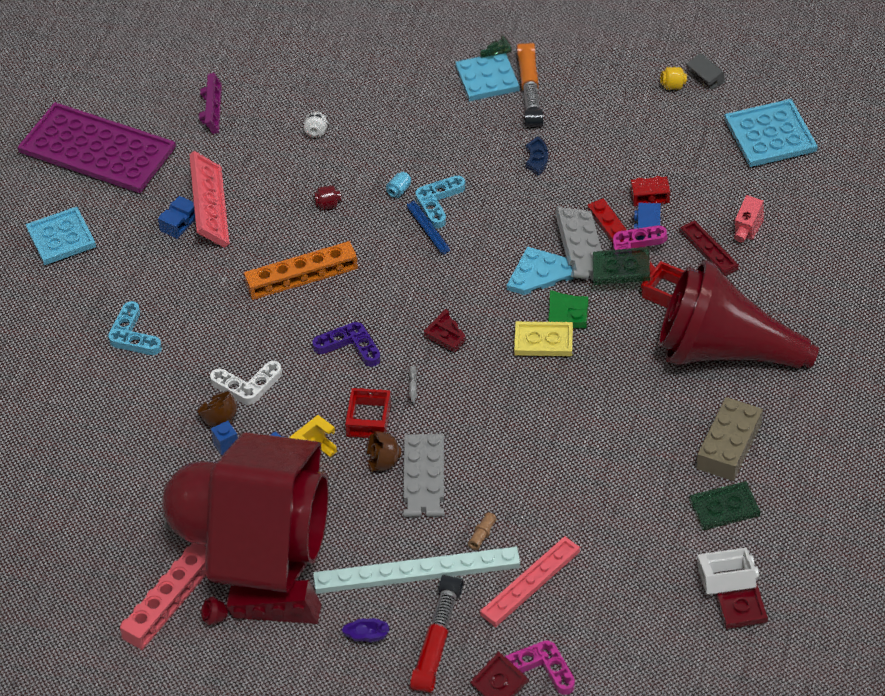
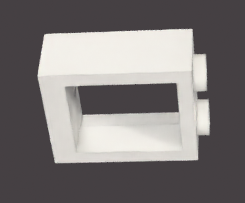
M747 548L698 554V572L706 594L756 588V579H759V571L757 566L754 567L753 555H749ZM736 569H744V570H739V571H732V572H725V573L713 574V573H715V572H722V571H729V570H736Z

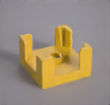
M319 415L289 437L320 442L321 451L329 457L337 453V446L327 439L325 432L327 434H334L335 427Z

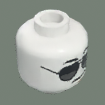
M320 112L308 114L304 122L305 133L312 138L323 136L328 124L326 116Z

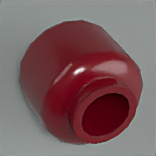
M333 185L318 187L317 192H314L316 207L319 206L321 210L335 209L338 206V202L341 201L340 190L336 191Z

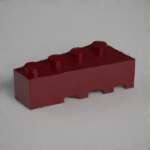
M299 580L294 583L288 593L236 585L230 586L226 607L233 618L318 624L322 603L309 580Z

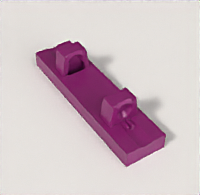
M214 72L208 74L207 86L200 89L201 96L206 100V110L199 113V120L203 125L206 124L210 128L212 134L219 133L222 83Z

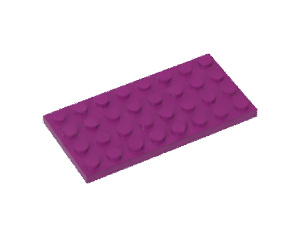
M54 102L17 148L19 153L141 193L176 148L175 141Z

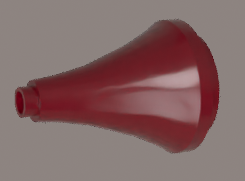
M702 260L696 269L687 267L682 273L668 304L658 341L659 347L667 349L666 362L676 366L695 362L726 360L759 361L800 369L802 365L812 368L819 352V346L811 344L810 338L790 329L769 316L742 294L721 273L715 263L707 260Z

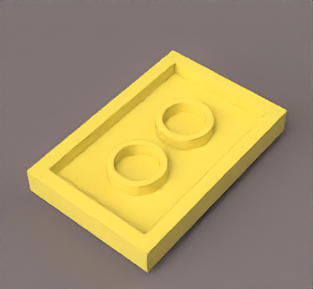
M516 321L514 355L572 356L573 322Z

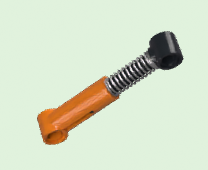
M517 44L521 87L524 91L526 110H524L525 127H543V110L539 106L537 90L539 83L535 60V44Z

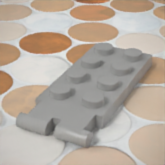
M557 207L555 214L568 265H571L573 268L571 277L588 279L590 276L591 280L608 281V274H604L603 270L605 261L592 212Z
M444 434L405 435L404 502H408V508L403 509L404 517H421V512H426V517L444 516V508H440V502H444Z

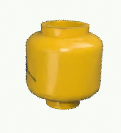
M666 67L664 71H661L660 83L667 90H680L683 84L687 82V74L683 72L681 67Z

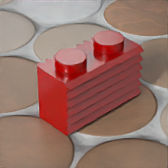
M655 176L653 178H636L631 180L630 191L635 207L639 203L665 204L670 202V188L667 177Z

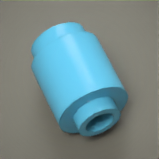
M406 172L397 173L386 185L387 193L392 197L399 198L409 188L412 181L411 177Z

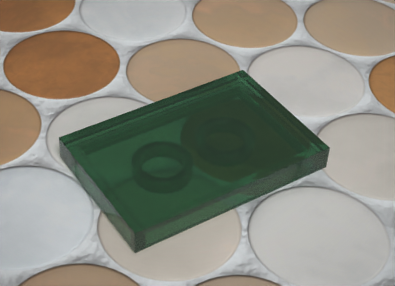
M649 247L593 252L594 285L651 281Z
M747 481L689 495V501L703 531L761 515V511Z

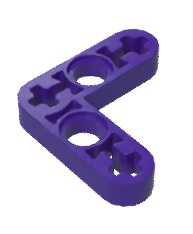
M353 322L318 335L312 341L313 350L317 354H326L353 344L366 366H377L381 360L378 348L363 324L359 322ZM336 336L344 337L342 340L339 341L334 340V337ZM361 342L368 343L365 347L359 346Z

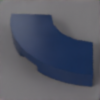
M537 136L525 145V150L530 154V158L525 163V166L539 176L547 167L549 155L545 142Z

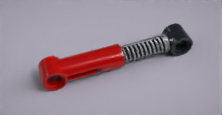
M449 575L441 576L439 584L440 597L432 624L428 627L417 667L414 668L410 683V689L428 693H432L434 690L437 669L448 635L449 619L451 618L455 600L461 597L464 583L463 578Z

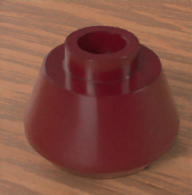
M215 597L205 600L201 616L207 625L221 623L227 617L228 609L222 601Z

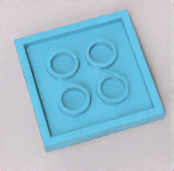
M506 52L455 62L469 101L519 91V84Z
M78 207L25 224L44 265L96 247L95 240Z

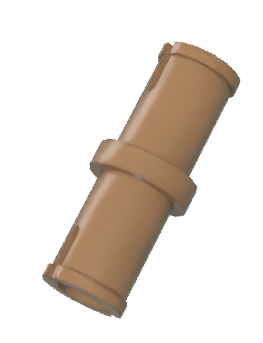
M487 512L481 523L477 524L474 528V534L468 541V546L471 549L479 550L484 539L490 535V529L497 520L494 514Z

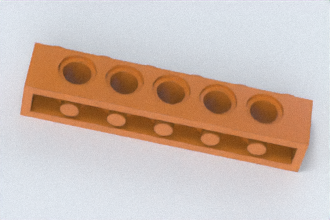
M350 241L246 271L244 272L245 285L251 299H258L358 269L357 255Z

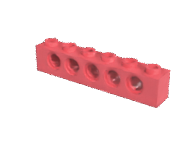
M192 543L184 550L183 555L174 561L171 569L161 576L158 584L148 591L146 598L140 604H137L133 613L121 623L120 631L123 640L141 650L146 647L206 576L205 545Z

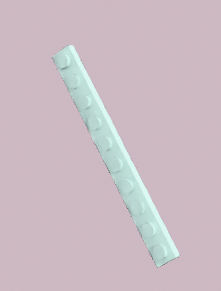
M517 547L320 571L313 572L315 591L316 594L437 579L441 578L442 575L461 576L520 568V560Z

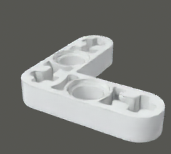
M270 361L248 382L243 381L224 369H215L210 374L211 384L222 392H231L238 401L251 405L257 402L282 376V367L279 362ZM260 380L266 381L264 385L256 384ZM232 384L239 385V387L236 389L229 388V386Z

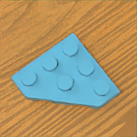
M527 247L507 284V290L526 295L531 293V290L537 288L551 287L556 285L558 281L564 279L565 281L572 280L574 278L571 277L573 268L571 265H568L566 257Z

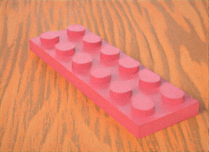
M193 151L189 157L197 233L225 248L230 243L222 169L220 165Z

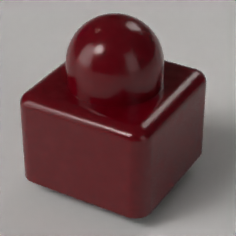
M245 432L234 441L217 462H193L181 467L171 476L162 496V509L165 520L173 532L182 539L191 543L206 545L205 574L208 580L215 583L288 593L306 565L313 564L316 561L325 533L329 501L328 477L326 473L320 472L321 443Z

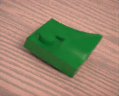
M550 290L548 322H573V328H587L589 297L567 295Z

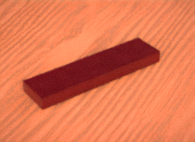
M695 220L680 227V233L707 261L715 263L724 276L739 269L737 262Z

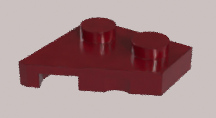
M444 309L424 330V337L454 353L466 341L465 334L458 328L456 321L452 320L447 309Z

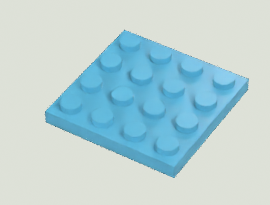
M792 99L725 114L724 120L749 167L816 152L818 149L814 138Z

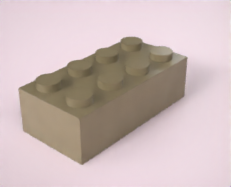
M726 397L698 452L697 469L735 481L762 424L763 409Z

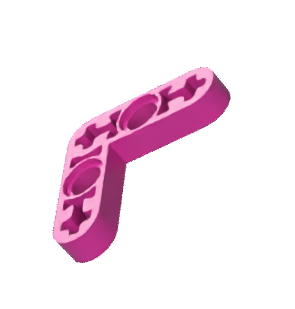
M652 226L617 232L613 236L616 266L620 278L628 279L634 275L632 248L665 243L668 238L665 227ZM639 235L645 236L643 240L635 239ZM623 252L629 254L627 257L624 258L619 256ZM623 264H627V271H624Z
M542 641L505 656L522 673L543 665L558 693L568 695L574 691L575 679L553 642ZM544 649H547V651H550V656H551L550 659H549V655L547 654V652H546V651L543 652ZM529 655L534 659L531 662H524L522 658ZM553 664H559L562 668L559 671H553L550 667ZM562 676H563V680L565 681V683H566V684L569 683V686H565V684H562V679H561Z

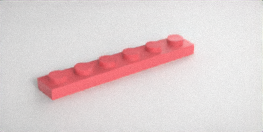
M564 536L480 611V616L494 627H497L579 554L580 547Z

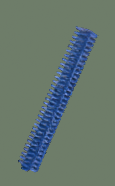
M415 201L408 203L407 207L442 254L449 252V246Z

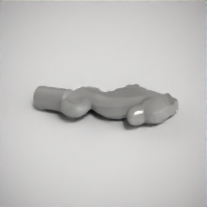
M410 366L409 398L411 402H415L417 398L416 366Z

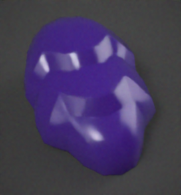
M363 618L343 626L342 632L353 641L373 643L387 636L389 625L387 622L376 618Z

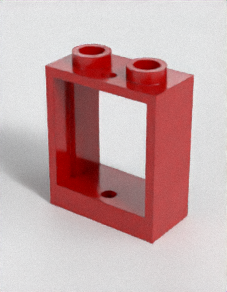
M660 261L656 267L652 268L648 279H644L642 282V298L667 308L672 295L655 287L662 278L677 284L684 270Z
M351 389L345 423L347 437L369 438L371 434H374V431L387 433L391 408L390 390ZM357 404L384 406L382 421L355 419Z

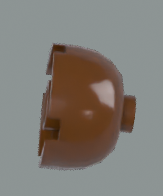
M224 391L211 397L212 401L208 404L205 401L197 410L206 424L215 427L226 421H229L231 424L238 408L232 393Z
M374 431V434L370 435L367 445V454H370L371 460H367L369 469L371 471H386L391 469L396 464L398 458L401 457V447L398 446L397 440L391 434Z

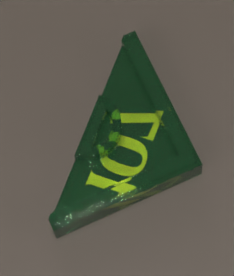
M501 36V40L498 42L494 41L487 46V49L480 50V57L512 52V47L505 36Z

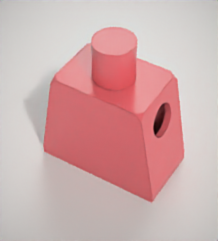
M746 195L735 219L734 239L742 243L745 239L752 240L764 221V200Z

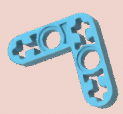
M453 176L419 187L416 190V201L435 228H442L446 225V215L438 200L462 193L465 190V179L461 176ZM438 188H443V189H445V191H443V192H438V191H436V190H437ZM430 205L435 206L434 209H427L426 207Z
M134 301L125 303L109 332L110 345L115 348L147 355H157L162 350L161 341L158 337L132 332L140 316L139 304ZM123 322H128V323H129L128 326H125V327L120 326V324L123 323ZM132 340H140L138 344L130 343Z

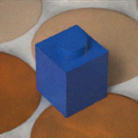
M229 421L211 428L213 444L222 456L238 438L237 433Z

